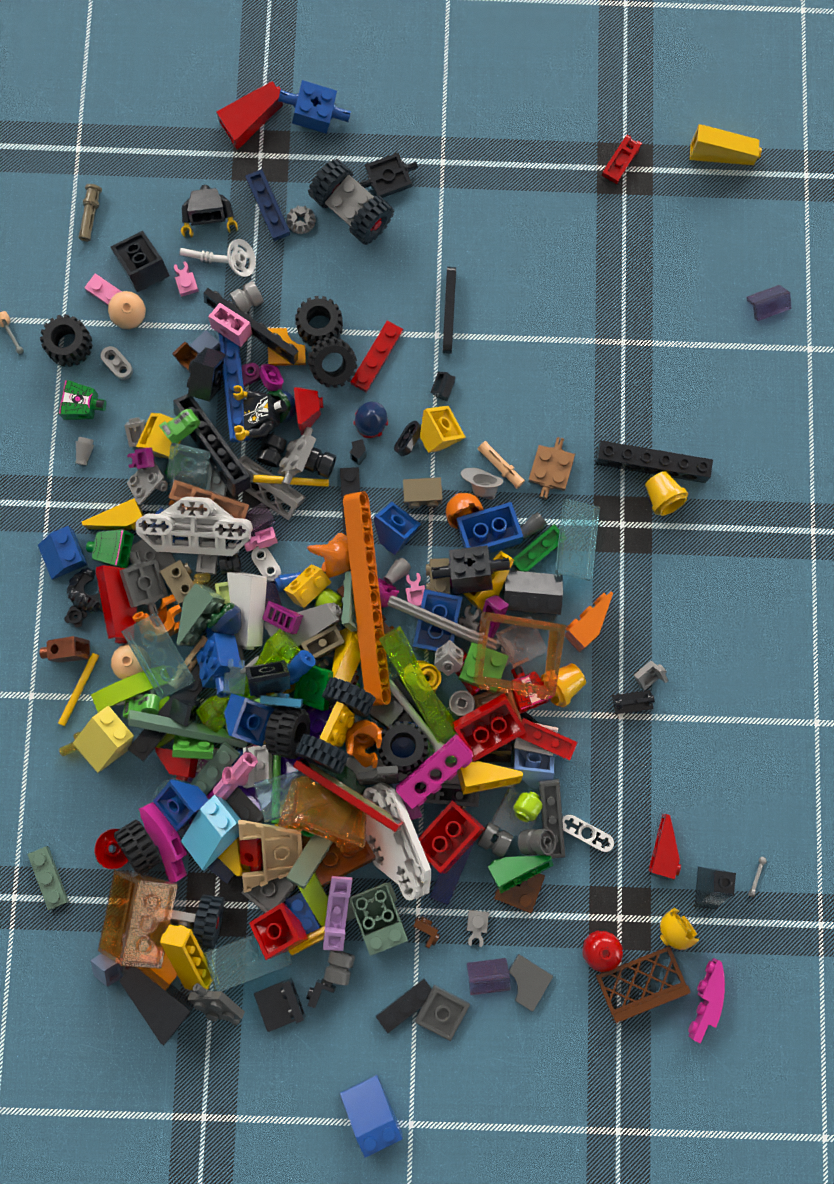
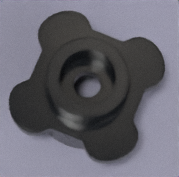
M71 606L64 620L66 623H72L76 628H80L83 619L87 617V612Z

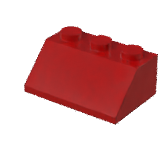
M505 693L453 722L456 733L472 751L474 762L526 733Z
M452 800L418 839L428 862L439 873L446 874L486 829L471 814Z

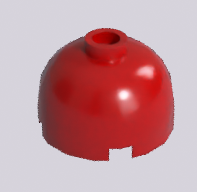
M595 931L584 940L582 954L585 962L593 970L610 972L621 963L623 949L619 939L612 933Z

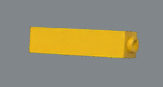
M700 124L690 143V160L754 165L756 160L760 159L762 148L759 147V139Z

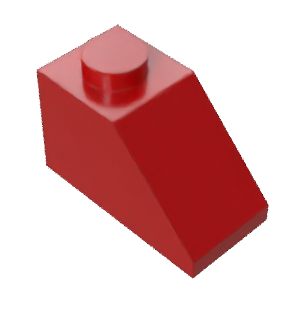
M155 748L156 754L169 774L176 775V779L187 781L188 777L195 778L199 759L172 757L173 750Z

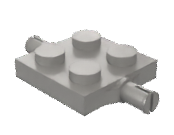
M306 427L301 438L293 440L287 445V453L280 461V469L278 471V474L284 477L282 482L284 486H290L292 478L297 473L302 472L316 441V438L311 436L313 429L310 427Z

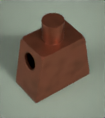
M75 636L53 639L46 642L47 647H41L39 650L40 657L42 659L48 658L50 661L88 660L90 658V641Z

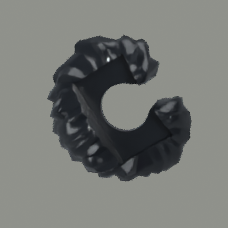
M88 567L81 569L80 572L69 580L70 584L67 588L68 598L74 607L83 612L103 611L100 592L98 591L95 595H87L84 591L85 585L92 581L96 574L95 570Z

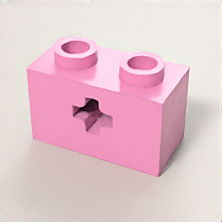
M221 303L208 316L212 329L240 347L252 335L250 322Z

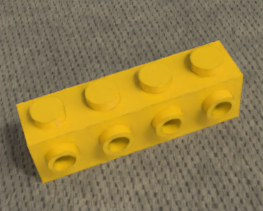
M169 925L166 932L163 933L160 943L185 989L193 991V986L199 983L204 989L208 990L215 976L192 930L182 925Z

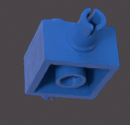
M302 80L297 95L282 89L280 90L278 102L293 105L295 108L292 124L327 134L332 118L348 123L351 113L350 110L335 107L334 102L337 91Z
M207 627L205 629L207 634L206 644L197 653V662L200 668L199 676L203 687L217 689V696L224 698L230 694L227 681L242 668L236 637L234 635L214 633Z

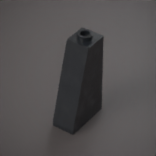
M698 866L694 907L716 909L733 896L736 873Z

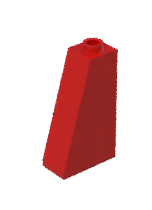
M273 81L216 111L219 123L236 150L283 106V102H278L281 88L279 86L276 87Z
M106 565L96 567L108 639H115V643L127 644V641L134 640L136 622L133 616L137 613V606L131 608L119 570L126 568Z

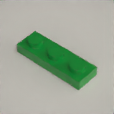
M553 524L513 558V565L518 571L527 572L567 538Z

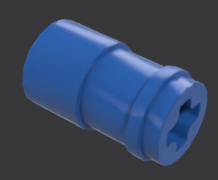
M301 650L287 665L290 674V685L297 683L315 665V658L310 652Z

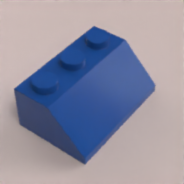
M512 502L457 518L464 548L488 545V551L492 553L522 544L523 534Z

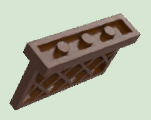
M670 946L618 966L610 972L596 975L614 1023L691 993ZM667 952L670 958L668 967L657 963L659 955ZM656 956L654 961L649 959ZM646 960L653 963L650 974L638 970L642 961ZM637 964L636 969L631 966ZM656 965L666 969L663 981L652 976ZM629 968L635 971L631 982L620 978L623 969ZM619 971L618 976L612 974ZM669 971L677 974L680 983L671 985L665 982ZM637 972L648 977L644 988L633 984ZM607 975L616 978L613 989L605 987L601 978ZM650 979L661 983L658 992L653 993L647 990ZM619 980L629 984L626 996L615 991ZM632 986L643 991L639 1000H633L628 997ZM606 990L611 992L610 997L608 996ZM646 992L651 994L649 996L644 997ZM613 994L624 998L622 1006L616 1009L613 1008L611 1003Z

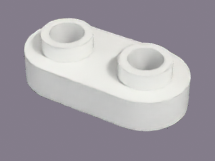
M259 546L252 551V560L262 576L267 577V581L274 582V579L281 575V569L266 547L259 549ZM259 553H264L263 558H258ZM273 568L274 573L268 574V569Z

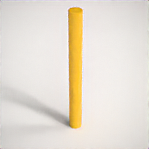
M253 475V482L282 484L284 479L283 476ZM293 477L290 485L328 487L329 480Z
M92 652L58 724L66 725L99 655Z

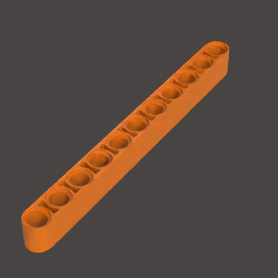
M362 491L345 495L343 506L364 690L376 698L373 706L390 703L391 690L370 503L367 493Z

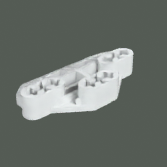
M183 497L160 514H145L136 521V533L156 552L233 556L251 538L253 529L252 523L249 520L234 518L210 498ZM204 504V508H197L195 510V507H200ZM146 534L159 535L162 539L158 538L156 542H152ZM173 535L177 537H188V540L176 539L175 543H173ZM199 537L215 539V542L202 541V545H199ZM226 539L242 540V542L237 547H235L237 545L236 543L230 542L228 543V546H226Z
M378 783L373 787L366 788L363 797L404 822L401 829L394 832L367 815L365 838L376 856V860L373 861L374 865L399 885L402 895L406 900H414L428 894L431 882V868L402 798L394 788L386 783Z

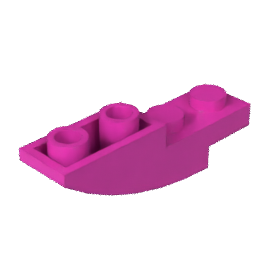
M152 802L139 808L140 817L155 846L158 845L169 882L174 883L187 875L182 861L187 852L181 843L178 832Z
M715 958L708 962L705 968V972H707L705 978L698 984L697 991L699 992L697 995L703 998L704 1001L698 1005L696 1020L691 1022L688 1029L689 1037L700 1044L708 1025L717 1027L723 1008L725 993L724 970L722 962Z

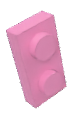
M94 274L84 287L87 292L106 305L109 304L114 295L122 292L97 274Z

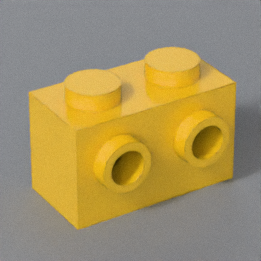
M311 564L284 591L295 604L305 608L332 582L321 568Z

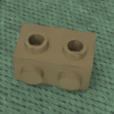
M441 477L403 479L404 506L413 509L419 508L420 505L438 507L439 504H442Z
M449 558L430 559L429 564H426V576H430V583H426V590L450 594V577L433 580L431 567L448 566Z
M179 560L160 572L176 601L183 607L184 598L194 584H199L197 579H192L190 574L193 572L188 563L184 564Z

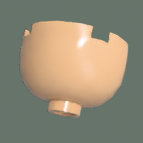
M119 292L111 298L108 304V314L111 321L122 329L130 330L136 328L145 318L146 308L144 302L133 292Z
M125 644L114 651L111 658V667L114 674L122 680L150 669L151 658L142 646Z

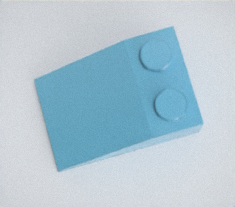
M213 795L200 808L181 840V843L203 871L239 837L238 820L241 819L226 800L216 795Z

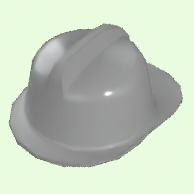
M466 468L461 471L462 478L471 483L473 493L482 498L493 500L498 486L503 484L501 478L479 468Z

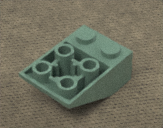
M195 583L184 598L177 637L178 645H196L201 639V633L204 629H207L208 619L211 620V614H218L220 608L224 607L225 599L210 587Z
M387 883L349 898L370 956L408 941Z

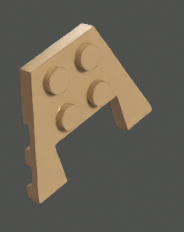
M238 820L240 840L261 838L263 870L242 873L244 893L251 891V888L258 885L264 886L268 884V881L275 878L281 879L286 877L302 853L301 831Z

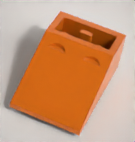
M612 591L608 595L603 593L593 603L595 605L593 608L589 606L579 615L581 618L579 621L574 619L565 628L567 632L564 636L579 652L599 635L613 596Z

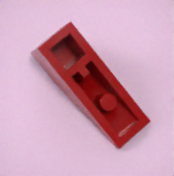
M662 814L648 872L675 879L681 870L680 858L671 816Z

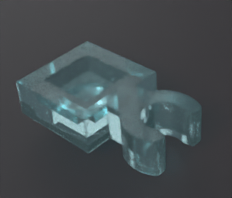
M229 659L228 667L231 671L230 673H224L223 693L244 694L246 674H240V670L244 667V660H240L239 666L235 667L233 659Z

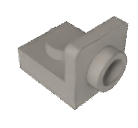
M140 417L128 419L129 422L124 425L129 447L137 446L144 430L146 421L145 419L140 420Z

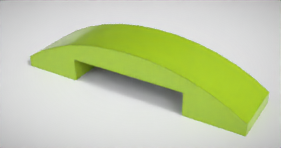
M164 664L115 682L91 694V697L99 713L107 706L112 708L125 700L169 684L168 681L171 678Z
M313 874L305 889L301 887L299 889L323 927L326 920L328 896L323 887H321L316 875Z

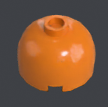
M458 493L447 503L445 513L450 527L458 529V517L484 509L480 500L475 495Z

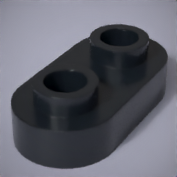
M412 421L406 426L394 445L395 452L400 456L410 454L415 443L420 438L421 425L417 421Z

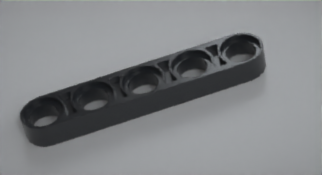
M447 266L442 353L452 354L456 267Z

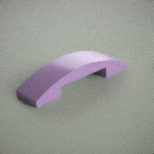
M331 877L323 950L343 951L352 877Z

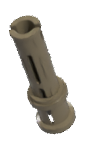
M86 184V197L82 202L84 213L78 238L86 242L91 240L95 211L99 208L98 199L99 194L102 192V188L95 184Z

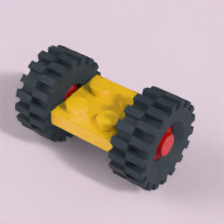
M331 677L322 697L335 706L321 733L320 739L303 734L295 754L328 771L341 774L350 755L339 748L343 746L346 740L345 735L348 728H351L354 723V714L368 717L376 698L371 693L350 682Z

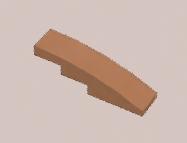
M175 479L169 495L170 499L176 501L183 497L210 498L231 516L239 519H245L249 504Z

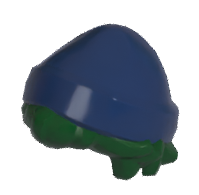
M280 389L269 391L268 394L277 401L283 400L286 403L287 410L280 413V424L290 421L296 412L293 396L289 392Z
M234 603L224 604V608H220L219 614H211V620L208 619L207 621L208 629H211L214 633L227 635L238 633L242 627L241 609Z

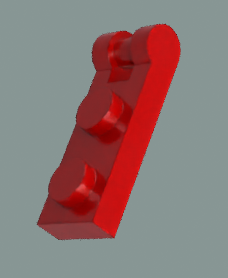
M629 135L625 136L601 175L615 184L619 182L643 144L640 141L632 140V137Z

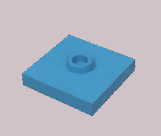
M277 693V696L261 695L260 703L300 708L303 706L304 699L289 698V694Z

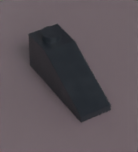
M419 782L418 789H424L426 785ZM441 784L440 790L435 794L430 793L424 802L449 805L453 800L459 806L479 807L480 791L463 794L461 785Z

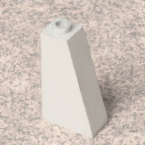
M228 572L230 603H234L241 609L242 627L234 636L236 637L237 645H241L242 649L254 650L255 646H262L264 620L262 618L265 612L267 577L243 572Z

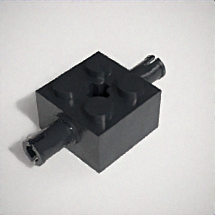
M488 545L449 550L450 563L448 566L431 567L433 580L450 577L455 595L493 590L491 574L495 571L510 570L509 558L491 560Z

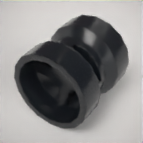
M238 553L230 557L219 556L222 575H226L230 571L242 572Z

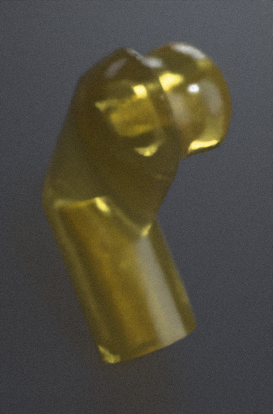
M207 572L195 574L193 584H207L211 579V575Z
M81 732L75 733L73 735L74 739H76ZM73 742L59 748L62 756L78 750L73 745Z

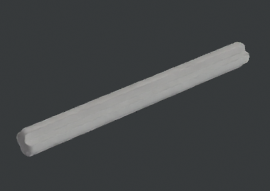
M395 596L389 598L388 606L494 650L497 646V641Z

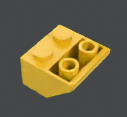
M151 413L136 447L139 449L152 447L154 457L173 459L179 451L180 442L173 445L159 425L163 422L168 423L174 418L161 413Z

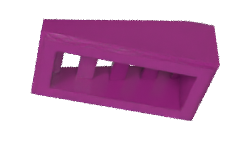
M497 595L487 598L478 630L493 639L507 612L509 604Z
M268 601L262 619L289 634H297L303 615ZM274 608L272 618H270L271 609ZM279 611L280 614L278 620H275L277 613ZM285 614L286 617H285L284 622L282 623L281 621H282L283 615ZM291 617L292 619L290 625H287L289 618Z

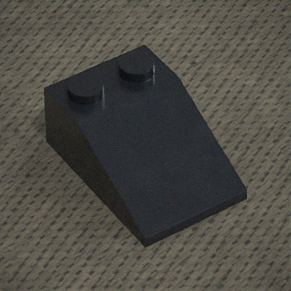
M143 231L111 246V250L136 292L145 290L149 286L161 282L170 276L163 259Z

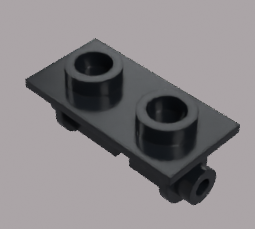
M650 690L612 695L615 715L654 709L653 703L655 700Z

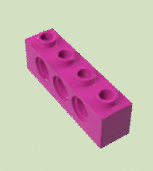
M456 734L396 786V792L411 809L416 805L420 807L427 800L426 797L430 793L435 794L440 790L441 784L444 781L453 779L458 769L461 767L465 768L472 762V751ZM449 756L456 758V761L452 764L447 763L445 760ZM434 769H438L441 771V774L437 777H434L430 774V772ZM422 782L426 787L420 790L415 785Z

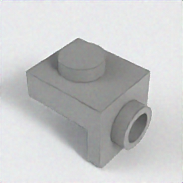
M652 661L648 662L634 674L636 681L644 691L658 679H661L664 683L669 681L665 675L667 673L665 668L661 664L656 665Z

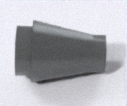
M538 512L535 515L532 514L521 527L525 539L544 529V526L547 524Z

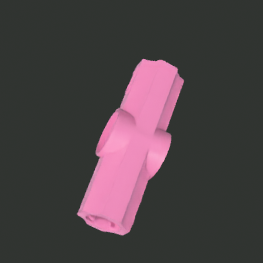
M244 752L232 767H225L222 772V779L213 789L214 795L226 800L238 786L246 785L248 774L258 763L257 757L251 752Z

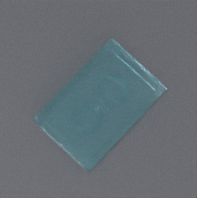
M172 442L167 474L168 487L165 494L170 495L174 479L205 489L210 452Z

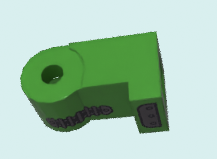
M186 409L168 423L163 422L159 427L172 444L175 445L198 428L200 421L191 409Z
M145 694L143 698L135 701L132 699L126 700L123 717L128 719L130 710L158 715L161 698L155 694Z

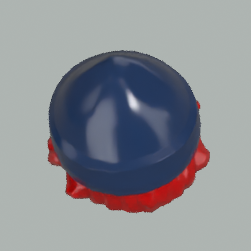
M373 401L367 402L355 413L356 416L353 424L358 429L360 435L365 438L382 436V431L385 426H388L387 412L381 404Z

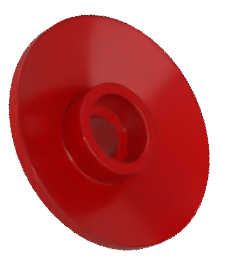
M109 829L103 832L95 843L94 853L96 860L107 869H118L128 862V859L114 838V832L119 829ZM110 845L114 847L112 852L109 851Z

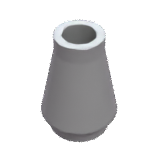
M78 437V441H76V464L87 466L88 459L95 446L93 445L94 440Z
M403 558L395 560L388 573L384 576V581L392 586L396 581L409 574L410 564Z

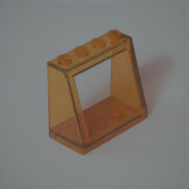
M482 612L473 683L478 684L479 689L490 690L491 686L497 687L498 692L510 693V690H516L518 695L523 696L535 693L537 698L549 699V696L555 697L566 625ZM490 621L549 631L544 686L483 676Z
M114 870L98 952L121 966L162 969L165 951L160 941L171 922L178 884L143 874L140 876L135 872Z

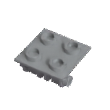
M155 461V467L138 469L127 482L138 505H141L155 488L160 491L167 490L168 483L164 480V476Z

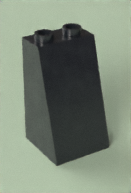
M140 960L137 962L133 961L121 972L123 977L119 982L159 1042L164 1046L194 1009V1005L187 1000L188 997L172 984L169 985Z

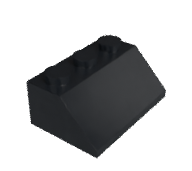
M510 570L503 589V600L509 604L507 610L561 615L563 575Z

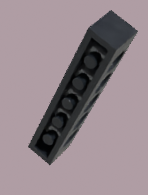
M188 394L173 400L176 417L183 410L191 409L199 419L200 425L189 435L233 497L249 489L250 475L196 400L188 396Z
M601 440L597 446L595 465L654 475L666 471L672 478L706 483L711 478L713 459Z

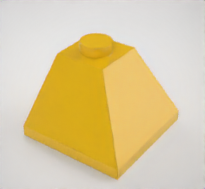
M449 406L427 408L423 411L420 438L428 453L441 451L466 438Z

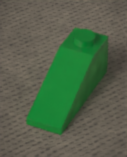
M550 855L504 857L492 861L488 869L500 893H503L552 867L553 861Z

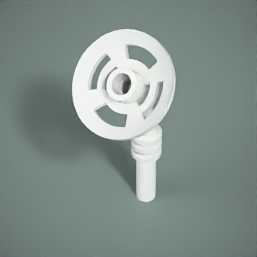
M236 239L230 243L227 256L214 255L213 252L209 254L208 251L205 253L204 250L199 252L180 248L181 256L200 259L201 262L205 260L206 263L208 261L209 263H229L231 269L241 277L251 275L255 269L256 259L254 251L242 239ZM246 258H249L248 269L244 267L246 264Z

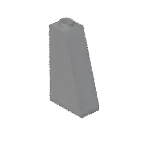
M327 603L297 612L303 615L297 634H289L268 622H265L264 626L281 656L284 657L292 650L302 647V642L341 622V608L335 603ZM283 616L281 621L282 623L284 622L286 616ZM291 617L289 618L287 625H290L292 619Z

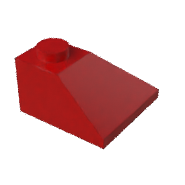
M295 387L297 420L300 433L303 435L306 427L311 428L321 416L320 409L324 408L323 397H319L318 391Z
M284 903L277 905L249 922L265 960L287 952L308 940L300 920Z

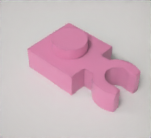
M183 262L185 266L183 270H179L177 265H174L175 272L179 275L175 277L181 297L199 292L193 272L189 273V267L186 262Z
M273 526L255 532V536H251L244 544L246 551H251L257 546L261 549L278 543Z
M416 573V581H411L410 576L407 575L406 581L411 586V588H406L407 601L420 607L425 585L419 586L421 580L419 573Z

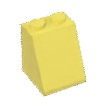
M107 706L90 719L73 742V745L93 769L99 773L128 751L134 735L114 711Z

